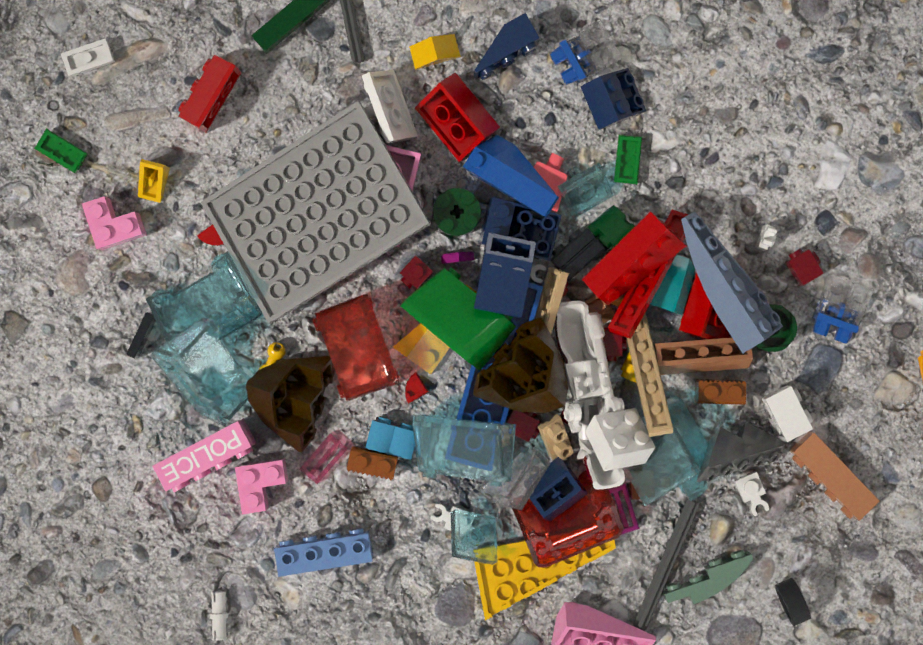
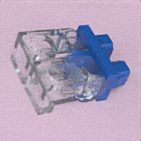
M601 19L560 42L559 47L550 53L555 66L567 60L570 68L560 73L566 85L576 81L581 83L585 79L622 61V57L612 40L609 41L611 37Z
M826 274L823 290L812 317L815 319L813 332L827 336L830 325L838 327L834 340L847 344L852 334L858 332L859 325L874 289L833 274Z

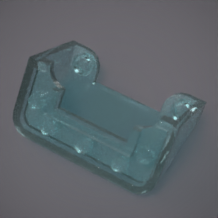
M228 251L213 259L211 263L213 272L175 294L168 290H157L146 298L166 343L182 358L196 355L262 315L261 309Z
M203 317L157 347L151 354V357L195 411L201 416L225 426L248 401L246 383L249 378L255 375L256 371L250 366L244 367L237 363L218 338L221 334L219 323L211 317L209 319Z
M669 395L666 396L672 421L673 434L691 464L682 468L683 480L677 486L683 496L692 501L701 496L715 480L697 482L708 443L681 398ZM642 410L641 412H639V415L643 423L646 425L644 413Z
M432 414L413 415L412 426L418 471L423 472V477L437 478V474L485 480L488 481L490 486H502V482L511 481L516 424L454 419Z

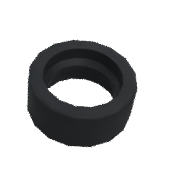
M793 578L775 585L781 605L793 626L811 619L807 603Z

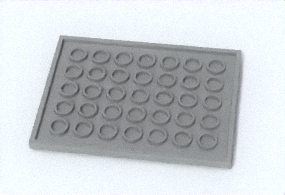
M359 101L201 202L268 324L279 320L431 225Z

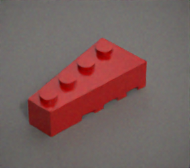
M650 211L582 280L597 298L610 305L687 245L669 226Z

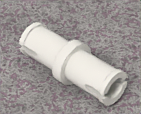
M226 591L211 592L212 613H210V619H212V640H227L226 618H228V613L226 612Z

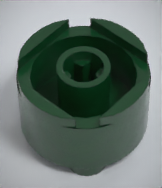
M452 188L446 190L437 198L433 208V216L436 225L443 233L452 237H462L471 233L478 225L481 208L472 192L462 188ZM454 207H459V210L464 211V213L460 214L459 219H456L455 215L450 214V212L454 211Z
M614 205L587 226L595 237H599L598 241L605 248V252L611 251L635 227L633 223L630 224L625 219L626 215Z
M769 304L772 310L779 315L783 327L765 341L756 345L755 348L767 352H778L787 348L796 337L797 322L793 314L785 307Z

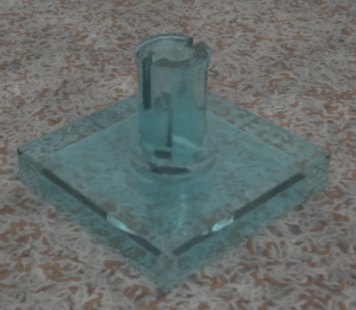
M599 162L581 172L579 167H573L575 175L571 169L568 170L566 174L569 180L557 186L573 219L614 196L604 169Z
M458 509L450 512L452 557L491 565L498 562L496 517Z

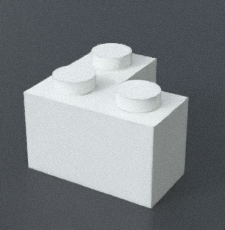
M786 385L761 398L770 414L768 420L778 439L789 442L813 430L810 424L813 422V419L807 409L803 410L800 404L802 397L796 388L793 389L792 386Z

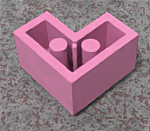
M105 196L82 203L96 249L105 250L147 236L140 213L134 211L116 217L111 199Z
M285 458L241 464L235 467L242 515L266 511L269 508L266 487L286 484L288 482Z

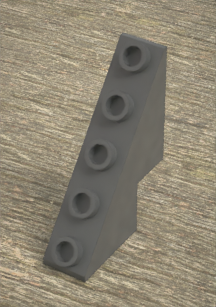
M747 421L736 435L720 427L708 443L697 482L705 480L709 482L721 475L725 477L734 471L739 470L742 472L754 465L758 467L767 461L774 462L783 455L781 450L786 443Z

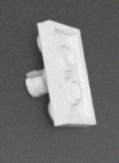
M394 70L368 72L362 75L364 89L372 103L371 106H367L364 109L373 124L379 122L380 132L386 143L410 140L417 137L416 129Z

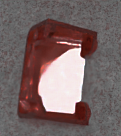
M369 293L315 313L316 318L312 319L316 331H321L340 382L337 385L341 399L346 398L347 401L401 383L399 374L393 366L394 362L385 342L376 312L373 311V302Z
M586 470L579 475L578 480L588 494L551 522L542 517L529 496H521L509 501L531 557L537 567H548L612 541L622 534L623 525L608 488L595 489L589 480Z

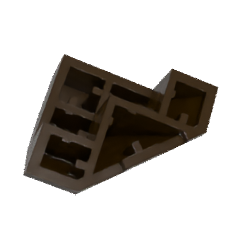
M541 317L521 324L515 331L517 336L509 345L505 343L493 356L496 360L486 370L483 368L477 374L473 395L477 398L518 412L547 413L566 405L568 383L563 359Z
M319 356L283 359L259 369L246 383L248 401L261 421L300 453L306 449L315 437L317 431L315 420L317 414L322 415L327 397L323 396L325 388L329 383L332 384L334 377L332 357Z

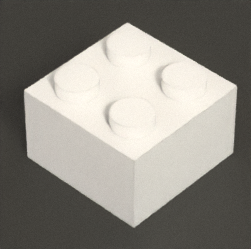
M636 408L594 415L585 430L604 471L645 464L656 448Z

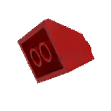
M216 55L205 62L202 69L204 71L200 80L196 79L190 89L192 94L188 100H183L178 109L180 112L178 117L205 133L209 130L242 74L236 65Z
M456 72L439 82L415 107L417 112L458 162L466 158L476 146L488 140L500 128L498 123Z
M696 272L695 280L688 296V302L681 318L679 331L706 340L730 338V333L715 312Z

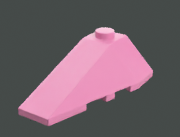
M565 602L556 617L551 645H653L656 641V636L590 606L575 602Z

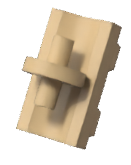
M558 414L554 415L549 422L546 421L538 426L539 435L552 460L557 457L564 460L574 453L562 419Z

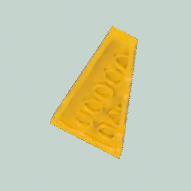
M607 524L473 549L472 553L485 620L551 585L563 576L576 571L581 566L616 549L612 525Z

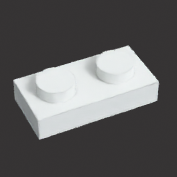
M106 38L61 53L69 77L115 62Z

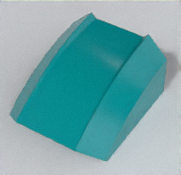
M680 255L675 256L650 305L671 311V313L677 315L683 314L695 272V267L690 258Z

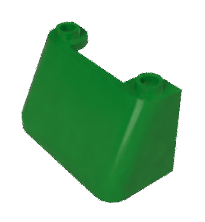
M443 268L408 296L400 306L459 356L481 371L516 328L510 321L513 317L474 309L476 293L459 280L462 276L454 269L450 268L447 271Z

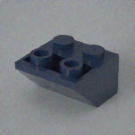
M629 68L599 76L580 86L598 130L613 126L646 112L643 99L638 92L634 77Z
M559 457L523 483L532 503L542 517L550 522L588 494L566 461Z

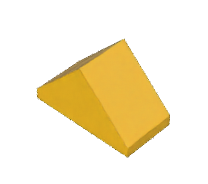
M455 34L431 36L409 46L415 70L461 57Z
M141 159L138 197L161 203L170 168L163 164Z

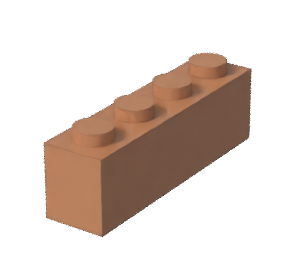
M733 338L656 343L654 346L660 375L749 368L753 360L752 348L742 354Z
M809 431L789 450L794 455L791 459L800 468L804 466L810 472L807 476L816 485L821 483L826 489L824 494L832 502L837 500L843 506L840 510L849 519L853 517L860 521L880 502L814 432Z

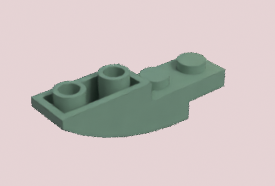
M738 550L731 553L729 558L722 560L719 557L708 561L709 565L703 566L706 576L697 574L690 577L686 583L674 582L667 585V589L663 590L667 603H671L689 596L690 601L696 604L716 595L728 587L746 570L753 560L752 554L748 551Z

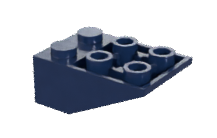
M526 12L504 24L477 65L474 72L476 80L480 77L482 80H485L495 74L496 68L502 66L504 69L515 63L516 57L521 54L523 57H526L536 51L535 48L538 45L539 36Z
M495 197L489 198L478 244L485 246L488 233L536 242L534 258L550 261L562 215L550 212L545 218L525 205Z
M488 233L474 309L522 318L536 242Z

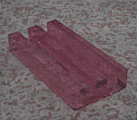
M330 433L302 465L300 470L318 484L346 452L348 447ZM331 440L334 444L311 471L306 469ZM338 446L341 450L318 477L313 475Z

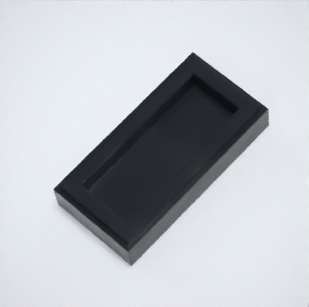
M145 312L127 351L128 356L134 359L140 357L159 315Z

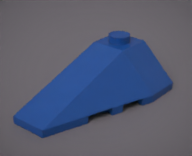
M498 135L476 146L463 165L476 178L545 218L559 198L518 147Z

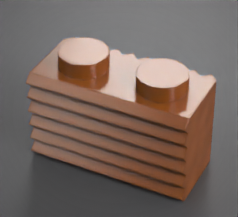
M697 379L695 381L694 401L698 404L746 405V382L743 380Z
M352 446L347 470L348 472L352 470L353 473L355 471L357 473L361 472L362 475L366 473L367 476L369 474L371 476L375 475L376 478L380 476L381 479L383 477L385 479L389 478L391 481L395 476L398 457Z

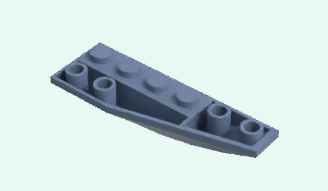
M696 212L682 218L681 221L689 252L704 291L715 312L743 354L781 329L783 325L781 324L780 317L768 304L766 295L759 290L747 273L707 227L703 219Z

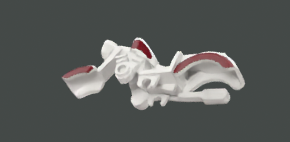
M583 301L560 303L555 320L557 345L564 360L565 373L572 395L570 400H566L565 408L561 411L560 417L564 424L569 425L571 433L578 432L580 451L576 461L583 460L593 487L598 490L622 485L625 480L623 469L604 471L585 433L594 415L624 410L622 398L614 397L603 342L605 332L601 314L598 312L589 313L588 305Z

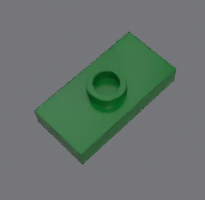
M47 128L34 148L77 174L88 156V153Z
M618 135L613 183L638 184L642 137Z

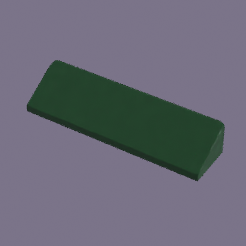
M293 0L251 36L267 54L331 0Z

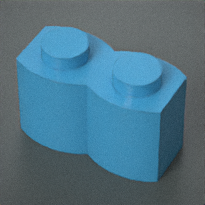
M378 417L377 421L372 420L365 448L411 460L418 431L414 430L415 426L406 423L395 426L391 424L392 420Z

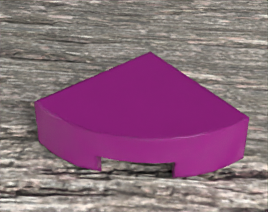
M472 251L442 254L443 256H441L442 264L475 260L474 252Z

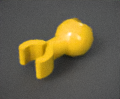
M273 342L268 346L267 353L269 357L267 362L259 369L274 364L285 356L286 349L282 343ZM277 344H280V345H281V349L277 348L276 345H277Z

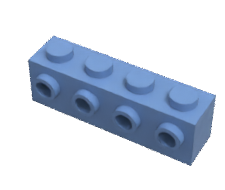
M363 528L349 530L350 534L340 535V532H331L326 534V538L317 539V536L313 535L303 537L301 542L294 543L293 539L279 541V545H276L274 548L278 577L373 562L369 531H363Z

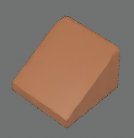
M596 295L584 301L588 305L589 313L598 312L601 314L603 324L612 320L615 315L612 307L597 298Z

